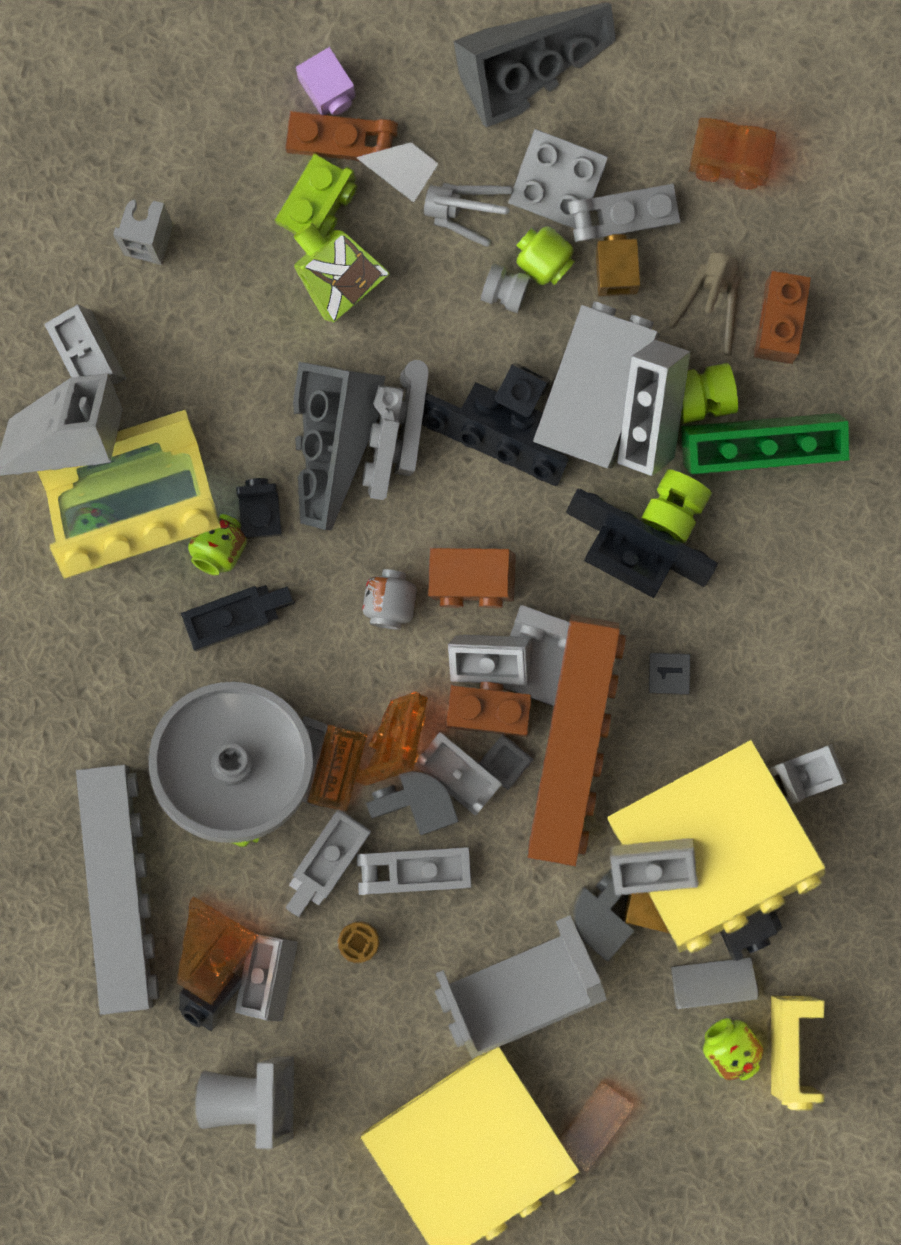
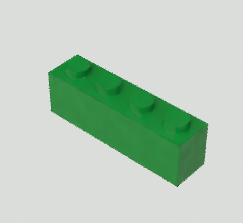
M838 413L681 426L683 466L690 474L850 460L848 420Z

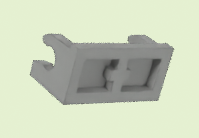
M131 200L126 205L120 227H115L113 236L125 256L162 265L173 227L164 203L153 201L148 209V217L145 220L137 221L133 218V214L137 209V203L135 200Z
M77 304L44 324L71 378L109 373L113 384L127 379L92 310Z
M441 732L433 739L430 746L419 756L414 764L425 774L439 781L452 797L475 816L502 785L501 782Z

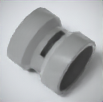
M493 263L482 291L481 301L493 304L500 299V303L504 304L506 310L518 313L530 281V276L521 272L507 276L505 267Z

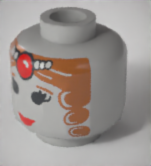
M384 569L382 576L368 579L362 611L367 618H370V625L400 630L402 624L409 623L412 620L417 588L413 583L405 580L406 573Z

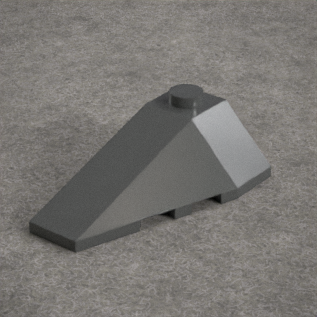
M605 2L487 28L454 40L459 77L483 125L489 127L521 115L531 107L527 99L543 87L548 92L552 91L559 85L556 77L571 65L576 68L583 67L615 42L612 5Z
M299 362L293 408L294 414H303L304 436L295 437L296 450H302L306 463V469L302 470L298 475L301 524L323 530H332L370 439L372 424L378 420L380 413L375 408L373 402L379 385H384L385 376Z

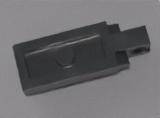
M267 585L258 588L252 586L182 612L181 616L192 647L197 652L270 625V622L279 619L276 610L293 605L295 601L288 586L269 593Z

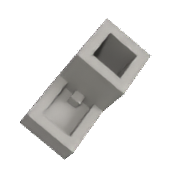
M832 744L768 768L789 805L847 782Z

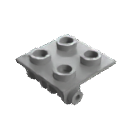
M534 129L508 203L577 229L575 217L570 215L568 203L593 198L599 180H601L608 156Z

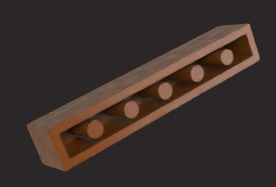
M573 614L570 616L529 839L528 858L576 866L578 854H586L589 831L583 830L585 815L593 816L596 792L590 791L592 776L600 777L604 753L597 752L600 737H608L611 714L604 712L607 698L615 699L619 675L612 674L615 658L622 659L626 642V635L619 634L620 626L618 622Z

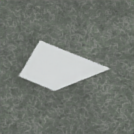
M411 142L356 157L412 202L415 201L438 165L437 162Z

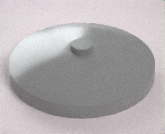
M241 682L210 684L183 696L171 706L160 720L153 734L149 749L151 784L158 802L164 811L186 831L198 837L216 842L237 843L263 837L281 827L302 804L312 776L313 752L307 729L298 714L287 702L273 692L256 685Z

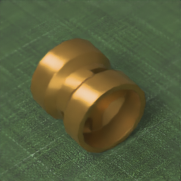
M363 921L347 925L340 932L338 938V948L341 955L354 963H363L371 959L379 947V935L376 929L371 924Z

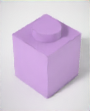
M330 47L296 66L298 80L321 115H328L329 113H332L333 116L339 115L352 105L351 100L355 98L354 85Z

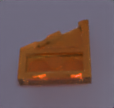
M193 896L189 903L183 951L177 976L178 984L212 1005L258 943V935Z

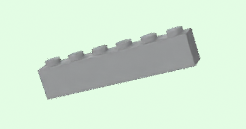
M127 765L76 770L100 1015L150 1009L154 1007L153 999H159V982L157 974L150 975L149 959L155 958V943L153 934H146L145 918L151 917V903L149 894H142L141 878L147 877V864L145 854L138 853L136 837H143L141 814L134 813L132 797L139 796L137 774L130 773L129 766Z

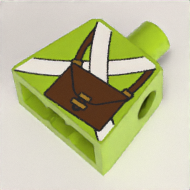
M310 222L294 235V239L307 253L294 264V268L321 316L329 322L334 323L390 274L343 231L334 230L324 238L315 225Z

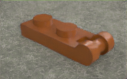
M290 111L286 153L311 156L315 154L320 157L359 161L356 157L392 148L393 138L397 137L398 123L387 119L373 121ZM367 135L377 136L376 146H365Z

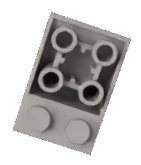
M109 373L69 378L11 417L8 421L0 449V476L110 463L123 408Z

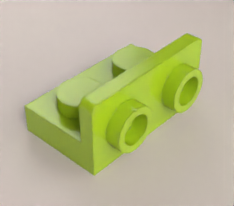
M314 154L275 219L276 224L296 234L302 227L312 222L325 238L334 230L338 218L334 217L340 205L347 206L356 192L357 185L354 184V170L349 167L342 170Z

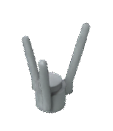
M443 183L442 187L430 185L425 199L424 215L434 217L435 226L448 228L488 247L491 245L489 239L450 220V217L457 218L460 208L504 215L509 213V208L496 204L461 199L459 194H511L513 188L511 186H459Z

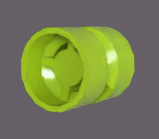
M729 363L707 366L703 374H699L695 369L688 370L680 418L682 424L704 420L706 414L710 412L714 417L736 414L738 412L737 389Z
M667 469L656 489L659 498L650 500L641 517V521L657 530L667 532L681 543H686L696 524L693 518L694 514L702 513L712 492L697 480L681 472ZM677 500L683 503V506L680 507L674 504L673 501Z

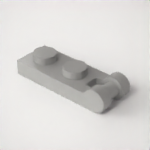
M674 184L581 199L568 203L570 215H574L577 229L573 230L575 242L680 223ZM597 210L600 225L592 226L590 212Z
M420 360L410 361L400 375V383L406 389L405 399L401 403L399 424H401L399 440L396 439L392 462L396 463L394 474L411 476L416 468L428 380V367Z
M469 847L356 854L357 867L361 866L362 882L358 883L359 895L471 888ZM377 865H389L390 881H378Z

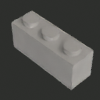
M653 340L632 355L618 464L653 476L675 458L690 351Z

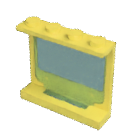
M186 409L118 431L110 463L37 471L47 493L55 536V543L50 544V549L64 579L220 528L199 445Z

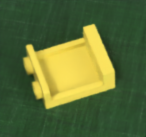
M771 996V1094L782 1101L783 1105H788V1109L812 1110L813 1103L824 1102V1094L812 1086H799V1018H824V1001L812 996Z

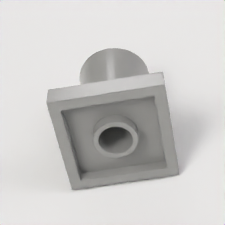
M277 1056L257 1063V1078L228 1076L203 1071L196 1091V1116L199 1127L207 1129L225 1125L256 1124V1148L273 1149L292 1140L294 1056Z

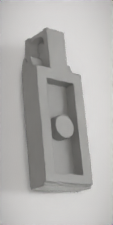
M379 385L373 402L381 417L379 424L373 423L371 427L369 447H374L375 452L373 463L366 462L362 481L363 486H369L368 493L370 498L384 500L387 497L404 392L402 388Z
M337 809L292 875L294 878L289 886L297 891L285 908L300 917L310 901L320 905L323 899L327 898L372 831L340 809Z

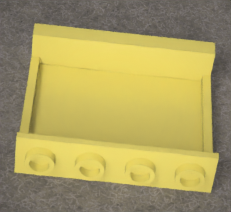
M751 740L607 817L613 832L622 845L687 838L693 839L698 887L648 892L680 953L686 949L690 953H694L712 943L710 937L724 929L729 934L742 928L749 922L746 917L759 910L763 914L774 911L785 903L783 897L798 890L800 895L813 890L822 883L819 878L825 875V866Z
M500 1047L475 1057L361 1134L362 1141L429 1245H471L483 1236H485L487 1241L491 1240L508 1227L505 1223L507 1220L518 1213L523 1218L542 1205L539 1199L552 1190L557 1195L571 1187L576 1182L573 1176L579 1173L577 1165L567 1153Z

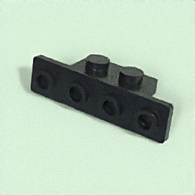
M477 382L472 387L462 408L426 393L421 425L431 431L458 441L466 447L473 448L495 458L503 464L510 465L532 475L540 481H545L553 486L559 484L569 461L568 457L533 442L543 415L542 412L534 409L529 417H525L498 403L495 400L497 392Z
M580 488L576 490L566 510L568 515L600 531L584 561L652 598H655L669 570L705 587L718 566V563L709 558L704 552L684 545L667 532L657 530L638 520L635 515L623 512L604 502L598 495L588 493Z

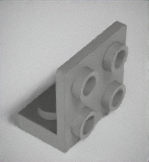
M520 605L510 636L532 638L528 685L503 684L504 689L515 693L530 694L532 699L554 706L569 627L568 621Z

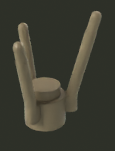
M722 253L710 254L707 265L699 266L696 278L668 323L670 328H674L703 281H705L704 287L710 290L705 307L707 314L712 313L718 294L726 293L728 289L723 353L726 356L731 354L737 289L741 280L736 275L739 267L738 260Z

